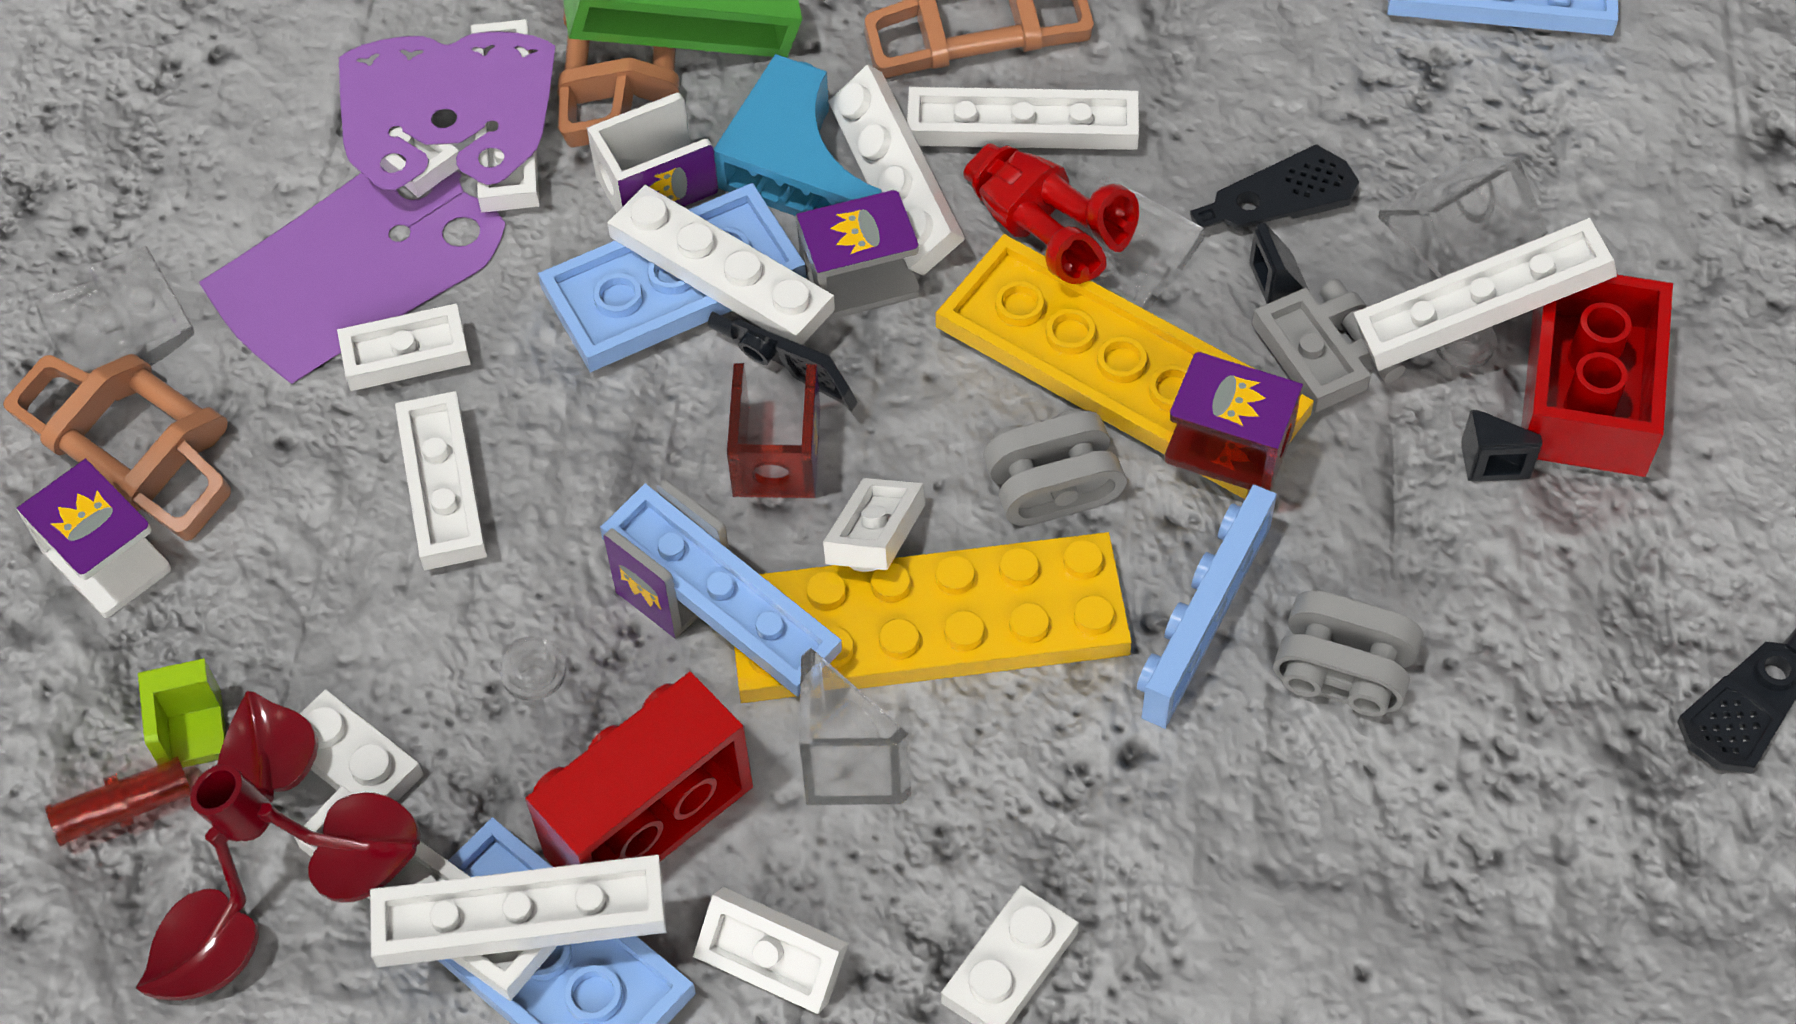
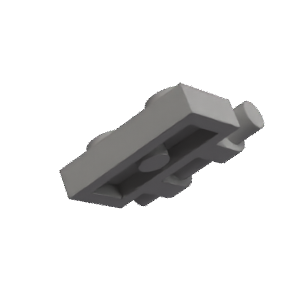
M1333 279L1321 288L1320 295L1325 300L1322 304H1318L1309 290L1304 288L1254 309L1252 326L1290 379L1303 384L1300 393L1314 400L1312 409L1315 413L1368 390L1371 374L1365 367L1376 369L1386 383L1394 382L1405 372V367L1401 362L1383 370H1377L1353 312L1367 306L1356 292H1348L1339 279ZM1337 328L1339 330H1347L1354 342L1348 344Z

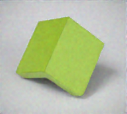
M205 658L139 672L138 683L144 741L162 773L218 760L226 736L221 689Z

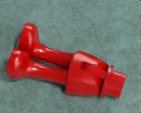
M993 143L985 145L969 161L963 171L964 178L972 184L976 196L984 202L992 216L1014 237H1027L1031 233L1047 245L1045 253L1047 268L1054 276L1066 283L1081 284L1098 277L1106 269L1107 259L1101 246L1087 233L1077 227H1064L1053 219L1050 215L1055 209L1078 222L1090 231L1104 246L1118 253L1122 252L1130 244L1138 225L1140 215L1138 199L1121 184H1107L1097 189L1088 198L1069 184V178L1064 167L1042 157L1020 152L1012 146L998 147Z

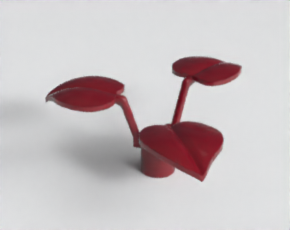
M246 691L226 733L217 765L209 768L199 776L190 794L192 808L212 825L206 832L205 839L215 848L230 891V898L220 890L202 889L180 899L168 911L155 933L146 969L136 989L145 996L156 999H195L223 988L232 982L249 963L258 943L259 928L257 923L249 916L240 913L246 903V895L227 843L229 840H254L260 837L266 831L269 824L272 823L306 844L317 846L318 848L313 853L308 865V876L311 884L323 897L335 902L348 903L369 897L370 889L386 886L412 859L416 853L417 845L421 841L420 828L416 819L403 805L394 799L378 793L367 792L352 794L337 800L327 812L323 833L311 831L280 813L271 805L274 800V792L288 791L296 787L307 776L317 757L319 747L318 735L312 724L298 712L275 704L255 692Z

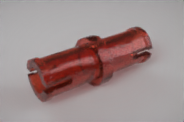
M173 757L170 761L119 779L117 773L103 778L105 784L103 786L55 804L45 805L53 833L56 832L55 838L60 847L67 845V842L117 823L120 824L122 829L136 824L134 817L183 798H190L191 789L179 757Z

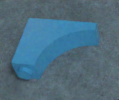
M775 54L713 149L718 189L731 192L753 183L768 207L794 216L797 213L882 193L881 189L867 184L844 169L830 154L821 139L820 130L829 112L827 71L815 68L806 62H798Z

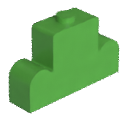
M564 0L563 2L569 39L774 57L777 54L787 58L802 22L799 0Z

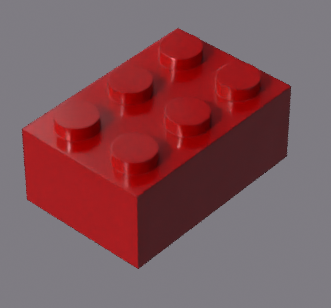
M1617 275V277L1533 310L1521 427L1541 435L1542 446L1537 460L1646 477L1664 435L1673 283Z
M691 671L674 684L666 683L661 685L647 697L639 711L622 724L608 726L599 732L591 741L588 750L566 767H556L547 772L536 783L533 792L525 797L544 857L553 867L659 855V859L662 861L753 788L744 725Z

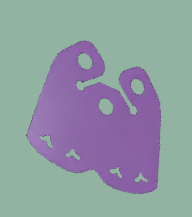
M481 32L465 36L449 45L439 43L432 38L424 36H404L374 41L347 51L339 57L343 144L348 160L376 186L385 190H396L421 175L428 166V158L426 153L402 138L390 136V128L399 126L404 133L425 145L451 144L465 141L483 129L487 122L495 121L499 124L498 129L493 132H487L462 149L456 157V165L460 171L485 185L497 184L505 180L537 150L540 143L550 93L556 46L547 40L527 34ZM490 45L495 46L485 56L477 51H472L474 47L485 49ZM520 46L527 51L535 49L537 52L522 57L515 47ZM406 50L412 53L417 50H422L423 53L414 56L412 59L408 60L405 54L401 53L400 51ZM379 54L371 66L363 62H357V59H369L372 55ZM449 109L454 111L457 119L449 127L439 128L431 121L434 113L439 110ZM489 148H497L504 153L503 161L495 167L481 165L478 158L482 151ZM389 154H400L406 159L405 166L398 172H386L380 166L381 160Z

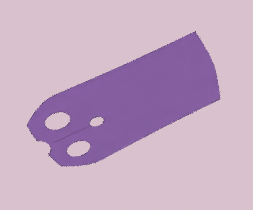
M457 170L435 185L427 196L417 200L403 198L399 195L397 189H382L371 182L364 174L360 173L283 228L201 280L199 284L235 336L270 368L290 384H293L341 353L337 329L404 315L484 268L501 241L506 223L497 211L481 213L478 198L465 193L460 186L459 179L462 175ZM465 217L477 222L480 227V233L474 242L466 246H453L444 240L443 229L450 221ZM397 225H405L410 229V236L406 240L397 242L390 239L389 231Z

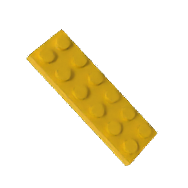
M1005 234L999 238L935 312L936 328L1083 410L1097 413L1103 421L1164 455L1168 451L1180 422V418L1172 416L1170 410L1195 353H1205L1253 368L1091 280L1081 284L1066 283L1048 270L1044 255ZM1301 393L1298 396L1286 430L1293 432L1290 442L1312 413L1314 400ZM1204 476L1243 499H1246L1250 491Z
M1109 532L894 558L888 570L877 569L861 572L853 570L849 566L831 565L760 574L842 640V651L799 696L1130 656L1132 642ZM734 646L741 703L797 697Z

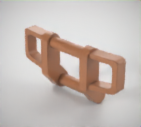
M904 0L870 12L865 18L864 34L872 65L881 71L886 79L929 68L948 67L950 60L1018 47H1022L1024 52L1047 46L1088 41L1091 38L1094 23L1087 0H1072L1078 19L1077 23L1040 28L1033 0H1009L1015 25L946 38L936 0ZM917 16L925 50L895 57L885 56L882 51L878 31Z
M564 10L563 22H564V25L567 27L566 17H565V10ZM567 34L565 70L559 75L557 87L559 96L558 129L569 147L590 145L587 127L631 111L633 94L636 97L654 102L674 93H679L680 79L675 72L676 48L653 46L652 64L635 58H622L588 65L590 41L569 39ZM614 97L612 110L609 115L599 119L576 123L577 104Z
M133 353L94 369L90 374L55 356H43L3 402L4 408L16 420L40 436V441L45 447L57 455L67 454L78 463L86 458L137 511L143 510L185 541L196 537L231 494V487L226 480L198 454L214 446L226 432L228 425L226 417L213 408H200L152 374L150 364ZM62 377L79 385L47 424L28 412L29 405L54 378ZM138 393L176 421L162 433L131 470L85 437V434L115 400L119 401ZM188 460L208 479V486L183 516L174 517L152 500Z

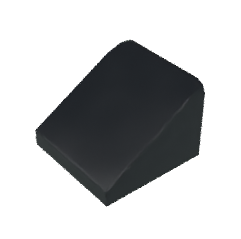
M1266 223L1257 224L1256 229H1254L1249 264L1266 303H1271L1301 289H1308L1290 249Z
M1471 410L1461 441L1467 480L1474 482L1531 478L1542 446L1541 435L1486 412Z

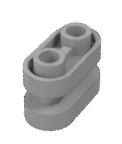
M1070 409L1051 419L1025 426L1012 425L1005 427L993 435L983 451V458L992 480L1002 485L998 496L1007 520L1014 525H1034L1102 506L1118 497L1127 485V478L1117 455L1107 451L1110 445V438L1103 421L1097 413L1092 411Z
M1312 590L1298 594L1288 619V627L1293 635L1282 639L1273 664V670L1282 680L1283 685L1289 691L1300 696L1315 697L1319 695L1348 704L1353 710L1366 716L1378 717L1385 713L1399 710L1403 706L1410 683V676L1404 668L1416 662L1423 640V631L1420 626L1412 619L1400 613L1329 592Z

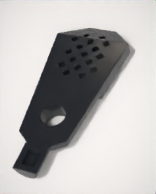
M1315 144L1217 191L1214 203L1191 210L1190 216L1194 227L1198 231L1222 222L1239 229L1289 216L1292 219L1350 206L1358 191L1360 181L1346 160ZM1242 203H1252L1257 208L1245 210L1239 205Z
M711 312L708 320L709 327L732 339L738 338L740 340L738 347L749 358L762 365H768L773 360L786 367L793 378L814 389L817 367L819 392L844 404L851 412L853 411L858 402L829 355L742 320L736 319L732 321Z
M1796 628L1783 644L1776 642L1763 643L1731 673L1724 676L1680 715L1677 723L1687 748L1718 770L1752 774L1796 699ZM1764 667H1778L1784 672L1786 678L1775 679L1767 674Z

